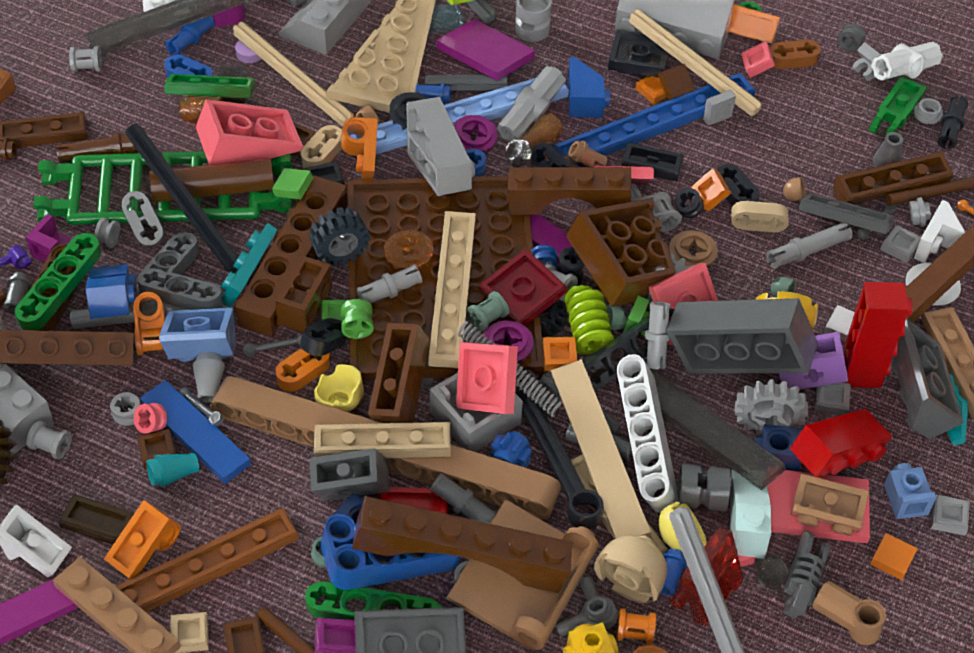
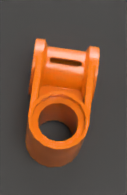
M153 292L141 293L136 297L133 306L135 346L138 356L143 355L147 351L164 350L160 343L159 334L166 319V308L160 297ZM147 301L158 303V310L151 316H145L141 311L143 304Z

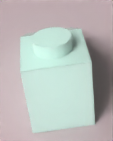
M731 470L730 555L765 559L771 537V504L765 473Z

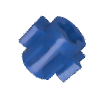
M507 432L505 437L498 434L490 445L492 448L490 455L493 456L492 458L524 468L532 459L529 456L532 449H529L530 443L528 439L518 432Z

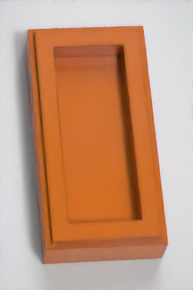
M734 5L729 32L773 44L781 18Z

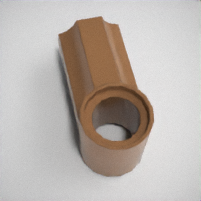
M828 581L819 590L812 605L813 609L848 629L851 638L861 645H871L879 640L886 619V611L879 602L869 599L861 600ZM861 620L870 621L873 625L865 624Z

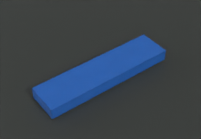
M166 380L139 398L141 405L159 403L164 407L167 414L165 428L170 429V433L191 453H195L197 458L224 484L251 465L250 458L216 426L210 423L199 410Z

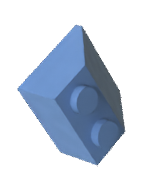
M233 308L168 311L159 334L160 343L168 359L178 358L179 361H192L196 359L198 354L205 352L219 354L222 359L234 355L237 341Z

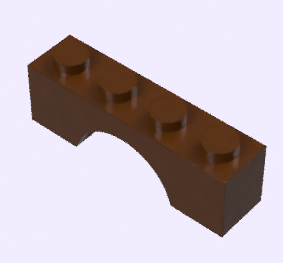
M631 167L509 168L507 192L510 215H540L549 203L565 198L580 199L592 204L595 208L631 202Z

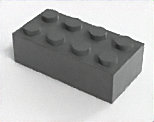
M799 298L677 302L666 330L688 374L809 373L818 346V341Z

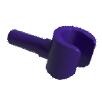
M15 245L9 249L8 255L0 258V266L13 263L17 269H24L31 264V260L23 247Z

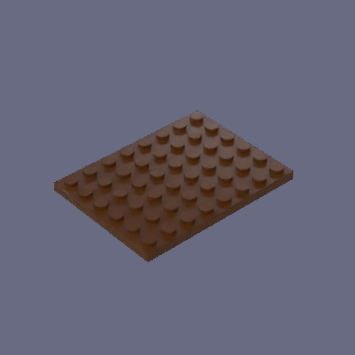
M509 176L472 177L471 190L437 196L425 178L348 180V208H351L353 212L359 213L370 235L368 248H363L365 253L362 256L356 254L357 260L353 262L349 259V300L359 299L356 290L358 287H363L380 280L383 274L389 273L391 275L411 267L413 264L417 266L415 271L419 270L422 277L421 284H416L398 292L396 297L390 298L388 296L371 303L373 332L365 338H350V365L361 372L362 380L376 379L387 323L418 324L431 342L445 211L476 213L467 308L471 305L477 306L488 299L480 292L478 286L480 283L524 249L531 253L533 245L530 215H510L507 192ZM467 312L466 321H468V324L465 326V329L469 324H472L468 318ZM539 314L525 325L531 332L534 340L532 354L525 358L524 363L517 361L519 367L527 368L534 374H544ZM499 317V318L496 319L495 321H493V322H491L490 324H488V327L491 326L492 324L497 323V322H500V321H511V320H510L509 318H507V317H504V318H500V317ZM505 336L503 345L512 346L507 336ZM429 345L423 378L451 377L458 373V368L429 366Z

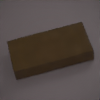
M74 494L58 523L60 528L113 545L135 513Z

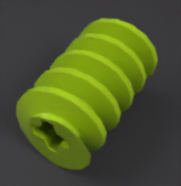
M584 285L574 286L569 289L565 294L564 301L567 305L566 310L569 315L570 329L573 337H575L577 354L592 355L614 340V336L611 333L612 328L609 323V315L606 312L607 306L604 302L605 297L603 293Z

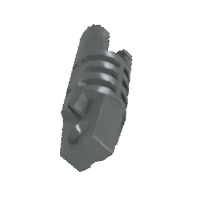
M804 531L800 537L788 574V580L784 587V592L787 595L782 612L793 619L804 614L807 605L811 606L813 604L831 545L824 541L816 549L815 555L810 554L814 535L808 531Z

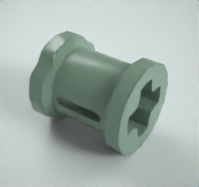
M495 291L490 293L488 299L477 306L471 305L467 308L470 322L481 332L485 331L491 322L499 317L504 318L509 314V307L506 301Z

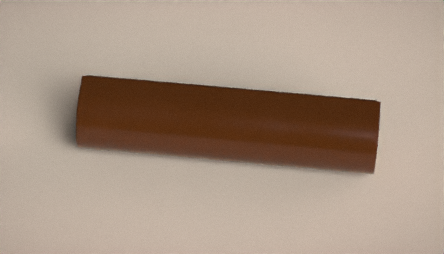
M940 151L836 176L833 190L836 200L857 204L886 197L890 193L948 182L953 178L954 174L943 152Z
M270 158L173 169L194 198L271 190L274 186ZM149 171L153 202L174 200L154 172Z

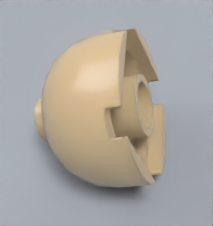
M643 535L619 536L608 543L601 551L595 562L594 570L602 582L607 577L614 583L611 589L617 594L629 600L647 603L650 597H653V602L657 600L664 587L667 577V562L662 552L657 548V544L651 538Z

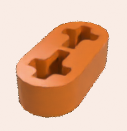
M299 349L277 365L275 370L277 385L280 389L287 392H295L303 388L329 369L331 364L330 353L315 356Z

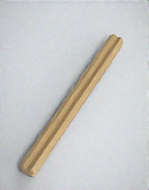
M636 9L631 13L629 23L682 64H685L687 68L720 93L731 90L736 96L734 104L747 114L754 116L759 112L762 104L754 96L641 10Z
M240 22L234 26V36L343 127L346 120L354 117L353 113L339 101L326 98V91L246 23Z

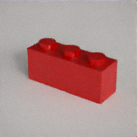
M867 409L805 425L789 449L817 478L830 473L835 475L849 467L854 469L865 462L871 461L873 463L878 461L886 453L887 449L885 446L893 436Z

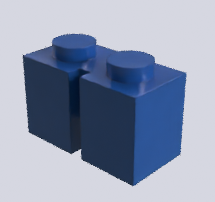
M128 264L96 267L89 270L86 295L90 319L130 314L131 304L136 299L137 282L135 274H129Z

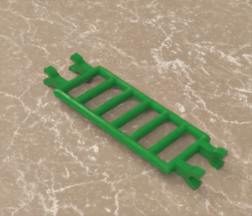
M204 151L161 153L171 168H173V164L191 163L190 167L202 166V163H208ZM140 153L77 155L73 157L72 164H56L46 160L39 161L38 171L42 173V185H53L57 181H70L68 199L52 200L46 196H34L33 206L34 209H38L37 220L41 221L49 214L54 217L66 216V222L70 225L98 224L101 218L108 219L110 223L112 221L129 223L123 211L109 212L113 166L131 165L129 192H141L143 165L148 164ZM291 154L271 159L272 174L280 176L284 168L292 169ZM101 166L97 212L78 213L83 167ZM261 191L249 192V207L230 208L231 194L219 195L218 208H203L202 210L210 220L256 219L260 216L261 210L275 209L281 213H288L292 207V202L290 198L275 197L273 192L261 193ZM201 197L194 198L200 205ZM133 199L129 211L134 210L140 218L144 216L143 212L139 211L140 202L137 199ZM170 201L158 202V210H155L160 222L189 221L181 209L170 210Z

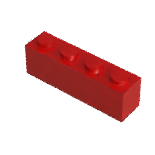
M864 282L843 347L848 381L842 383L851 384V387L881 388L885 376L890 375L891 359L897 356L899 337L904 336L905 320L912 315L913 310L912 298L907 297L905 283Z

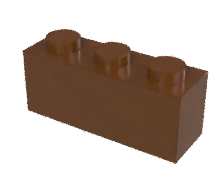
M387 323L368 415L374 421L381 423H414L430 345V339L418 324Z

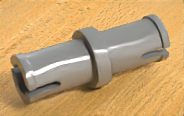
M415 264L391 275L389 273L383 274L380 280L363 287H358L356 289L358 297L370 304L388 296L394 298L398 295V292L416 284H421V274L419 270L415 271L417 270Z
M650 302L649 330L645 332V339L648 340L646 364L650 369H660V366L662 369H665L667 365V341L671 340L666 331L669 323L670 303L656 302L655 304V302Z

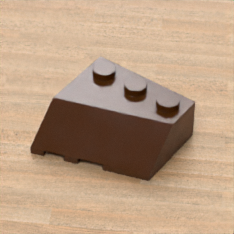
M653 198L580 211L566 235L611 307L635 302L638 296L644 297L650 292L648 286L676 273L667 243L662 241L659 231L662 228L660 220L654 217L653 208L655 205Z

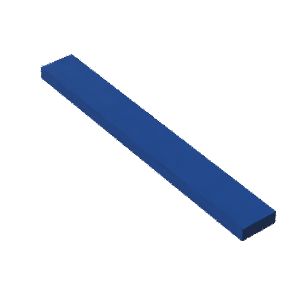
M741 73L729 77L752 96L755 95L756 90ZM709 84L555 145L568 155L569 149L575 141H585L588 147L606 156L626 148L628 142L637 144L703 118L706 99L721 93Z

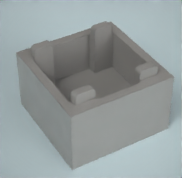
M458 373L430 389V413L438 422H450V435L461 448L476 452L494 441L498 434L503 435L521 424L523 401L516 393L514 414H501L456 408Z

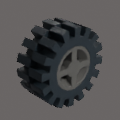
M340 207L337 208V213H333L331 209L327 211L328 216L324 217L321 214L318 217L320 222L314 221L311 225L313 229L309 230V239L320 261L322 260L328 264L331 263L332 266H337L339 261L342 265H346L348 259H351L353 262L357 260L356 254L362 256L365 253L363 248H368L370 235L358 212H353L351 208H347L344 212L343 208Z

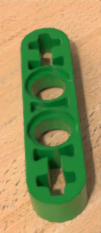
M89 233L75 236L15 308V317L22 330L37 331L45 326L101 256V249L96 236ZM68 266L76 268V270L69 275H63L59 273L63 268ZM54 288L58 290L51 297H43L41 295L46 289Z
M330 582L313 583L305 592L306 608L316 618L354 620L355 612L348 610L346 605L350 600L358 598L366 603V607L362 611L382 610L388 604H395L400 609H407V607L412 609L441 608L440 604L431 598L362 587L342 590ZM320 595H326L327 600H324L322 605H317L316 600L320 598ZM337 597H341L340 609H337L335 603H338Z

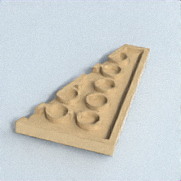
M398 0L391 13L384 17L379 28L372 32L354 55L353 61L347 68L342 70L335 84H331L327 89L326 98L362 107L369 105L372 109L389 113L390 103L396 96L407 92L415 93L436 0Z

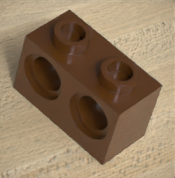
M303 255L300 257L275 301L278 325L302 333L306 327L312 325L322 307V300H326L332 289L331 264Z

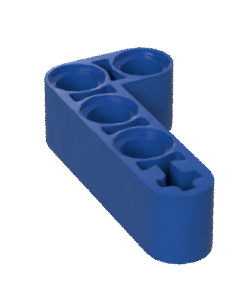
M335 514L326 520L321 539V550L329 578L334 586L342 590L448 572L456 569L462 558L460 556L440 553H416L421 557L413 556L410 553L384 556L352 549L356 524L352 518L344 514ZM333 535H340L343 538H336ZM376 559H383L387 563L378 562ZM341 565H349L353 569H346Z

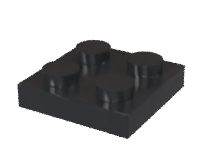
M616 30L608 70L659 78L658 74L665 71L668 52L645 34Z

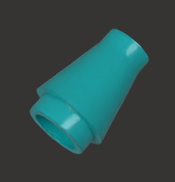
M195 453L154 455L153 459L146 460V468L151 485H160L163 488L190 474L199 472V463Z

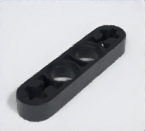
M669 308V317H672L675 309ZM650 315L582 361L588 376L590 375L589 368L597 370L605 366L609 370L600 369L594 373L595 380H590L594 390L602 388L618 377L617 366H614L610 359L615 349L621 348L624 352V357L633 354L640 356L642 359L647 357L648 345L644 348H639L636 343V337L641 331L649 330Z

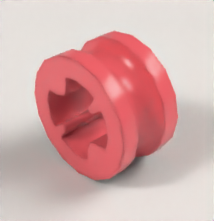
M159 403L139 405L134 412V424L137 430L144 434L162 431L167 423L166 411Z

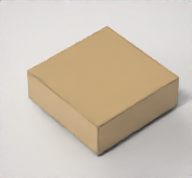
M207 612L171 615V634L179 640L181 645L175 653L209 650Z

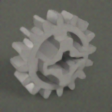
M770 379L767 385L756 381L755 388L746 385L744 393L738 392L737 401H735V415L737 416V423L744 424V430L749 431L754 428L756 429V435L759 436L762 433L764 424L798 428V424L804 425L805 417L808 416V402H806L805 393H799V387L787 388L786 381H783L781 384H775L774 380Z

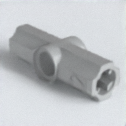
M546 66L531 86H526L521 91L512 109L498 124L497 130L502 138L508 142L517 143L532 123H537L548 109L550 101L565 84L566 79L559 69Z

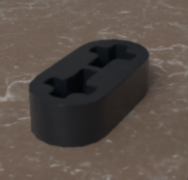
M540 142L531 151V160L536 168L579 167L570 156L553 143ZM544 151H547V152H546V156H547L550 160H552V161H544V160H545V155L543 154Z
M724 164L717 169L731 192L725 199L732 207L741 201L758 202V189L740 168L732 164Z
M327 318L306 327L300 340L301 349L311 355L322 356L344 346L347 336L342 333V321Z

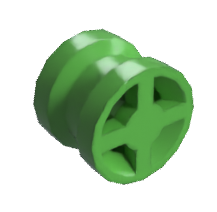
M352 299L341 306V317L343 319L341 327L342 333L345 336L361 339L373 332V321L371 319L372 305L369 302L361 299Z

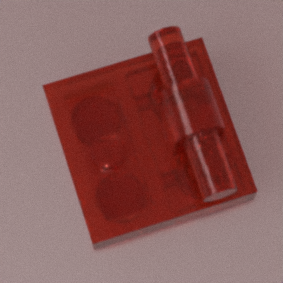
M720 526L704 548L724 601H726L732 591L737 590L741 585L743 572L733 532ZM687 568L682 575V586L670 602L675 608L682 609L688 601L694 622L706 627L709 620L690 570Z

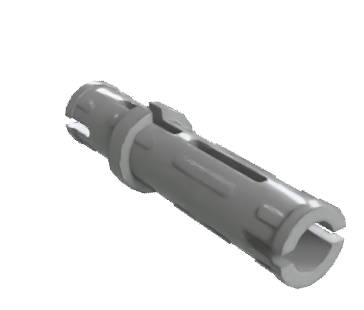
M841 222L836 226L802 239L793 238L789 240L788 244L767 251L768 263L776 261L770 265L773 269L793 261H804L808 255L851 240L852 229L850 227L843 230L849 224Z

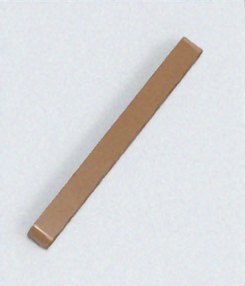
M232 376L226 377L210 403L211 410L213 412H220L225 420L313 448L316 424L381 423ZM451 445V457L386 458L389 472L429 485H433L438 476L444 473L446 477L467 491L469 488L473 491L472 496L480 501L501 507L505 499L539 519L550 518L561 490V484L552 476Z

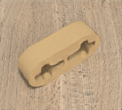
M327 125L319 129L301 150L302 166L307 168L330 163L342 150L340 143L342 129L335 125Z
M741 201L733 205L731 221L734 227L741 230L780 232L789 225L788 209L784 205L777 203Z

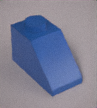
M569 57L567 76L569 117L603 118L604 106H609L610 89H605L604 77L576 57Z

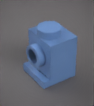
M902 463L896 465L892 471H889L884 487L895 518L903 519L929 515L936 495L930 490L923 468H912L911 464Z

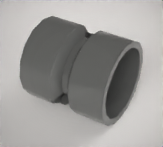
M682 463L678 482V502L680 504L685 503L690 509H697L700 505H704L708 511L726 512L730 495V468L711 466L707 471H704L701 465Z

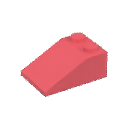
M206 99L196 125V130L209 165L272 159L301 151L303 148L291 116L286 109Z

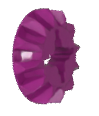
M467 115L459 118L454 123V128L465 150L491 151L493 145L497 142V129L485 117ZM476 129L478 137L476 138V140L472 141L470 139V136L472 135V133H474V130Z
M500 321L489 326L484 332L485 337H488V341L492 340V344L496 343V345H503L505 336H507L512 346H518L517 361L524 363L525 358L532 354L533 336L527 327L518 322Z

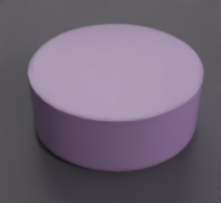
M239 40L236 43V56L241 62L255 63L262 59L242 41Z

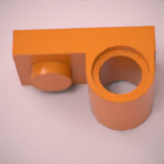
M355 117L346 120L343 124L340 141L341 148L347 154L357 156L356 172H361V180H373L377 118ZM356 134L359 135L361 138L354 139L351 138L349 135Z
M143 500L104 557V560L131 579L139 575L155 550L165 551L174 544L180 534L181 525L151 503Z

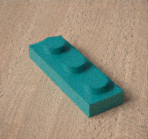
M267 223L261 233L256 230L253 232L245 245L250 248L249 252L242 251L233 267L238 269L235 274L230 272L220 288L225 290L222 295V302L225 306L230 308L239 296L278 229Z

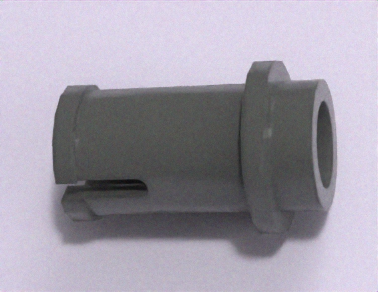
M22 272L13 273L7 280L9 289L3 308L12 314H15L16 306L33 286L31 277Z

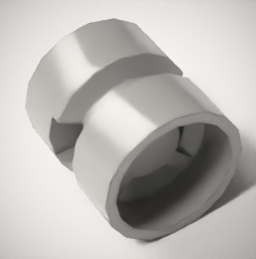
M516 0L515 32L519 38L529 42H537L549 35L552 0Z

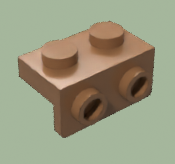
M801 474L791 515L798 516L797 522L818 527V523L821 522L832 525L831 531L852 536L853 531L859 532L862 530V520L869 491Z

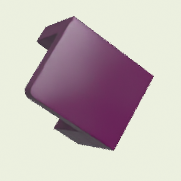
M49 214L26 236L31 257L45 263L54 247L60 244H69L73 239L57 230L54 216Z

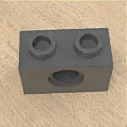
M376 448L310 458L311 491L323 501L345 499L352 493L357 496H366L389 492L388 462Z

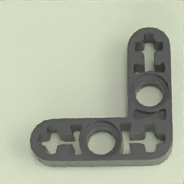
M184 232L174 235L137 277L140 293L153 292L167 304L189 310L221 308L223 305L221 289L218 285L182 275L199 254L198 240L192 233ZM168 263H175V265L172 266H162ZM177 289H187V290L184 291V292H179V293L173 292V291H175V290H177Z

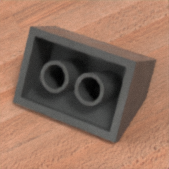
M906 318L905 333L903 337H899L897 356L893 357L892 368L899 378L901 386L899 394L906 404L908 412L906 421L909 427L914 432H919L930 440L962 424L963 419L940 343Z

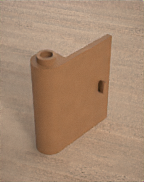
M505 499L491 524L573 542L571 573L559 593L524 586L517 579L498 568L469 559L446 599L459 607H463L465 611L530 649L541 650L546 644L599 544L594 533L588 528L581 526L571 527L564 534Z

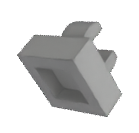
M864 42L857 50L861 59L855 61L853 68L858 73L862 68L868 67L863 76L865 80L869 81L874 77V71L871 67L873 59L881 56V54Z

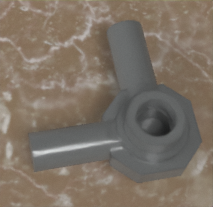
M584 577L580 581V586L587 601L580 611L581 614L556 623L560 637L568 635L569 631H573L574 628L582 624L595 625L603 623L606 630L615 625L619 615L613 600L599 595L592 577Z

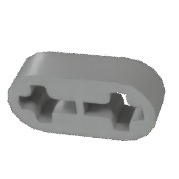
M138 191L126 194L121 206L136 238L146 247L158 246L162 243L165 232L150 200L145 194ZM133 199H137L139 202L144 201V204L141 205L144 216L139 218L134 210L129 211ZM147 221L152 229L158 228V231L154 233L155 239L150 240L148 237H142L146 233L142 223Z

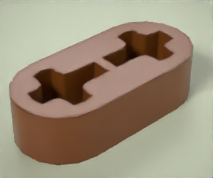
M813 40L778 42L770 47L775 62L774 68L776 69L814 66L818 63L821 53L820 45Z

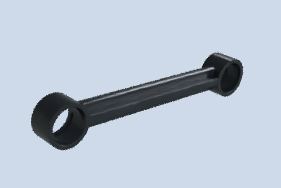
M523 368L522 372L527 370V374H531L530 378L535 377L532 371ZM515 389V393L523 401L522 412L569 500L567 512L569 522L574 527L581 526L588 529L596 527L602 517V498L596 492L586 490L543 408L539 407V404H535V400H531V397H527L523 390ZM585 504L593 507L596 512L585 515L577 512L574 507Z

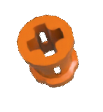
M620 608L616 641L629 638L646 641L647 645H652L655 635L656 613L650 612L647 616L627 613L626 609Z

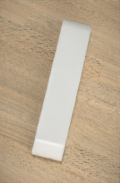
M635 354L627 355L619 361L617 375L639 490L654 511L661 513L665 507L678 501V491L655 378L640 356ZM641 371L638 376L631 378L634 373ZM646 400L642 406L636 407L640 401ZM652 429L649 435L642 437L646 430ZM659 458L655 465L647 467L651 460ZM665 488L661 496L653 498L657 490Z

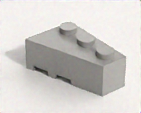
M434 97L406 102L408 155L437 196L471 190L472 177L475 176L474 164L469 159L441 98Z

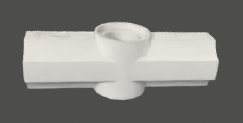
M935 42L914 47L900 43L892 52L875 57L871 67L874 71V76L881 81L904 74L910 78H916L924 69L940 64L943 55L940 51V46Z

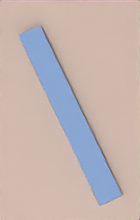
M536 78L445 104L444 107L453 125L459 118L467 115H478L488 120L500 118L508 114L521 91L526 86L530 87ZM565 84L550 102L568 97L569 90ZM393 120L377 124L376 154L407 145V128L402 130L401 125L393 124ZM356 134L349 135L351 138L354 139L361 138L359 135Z

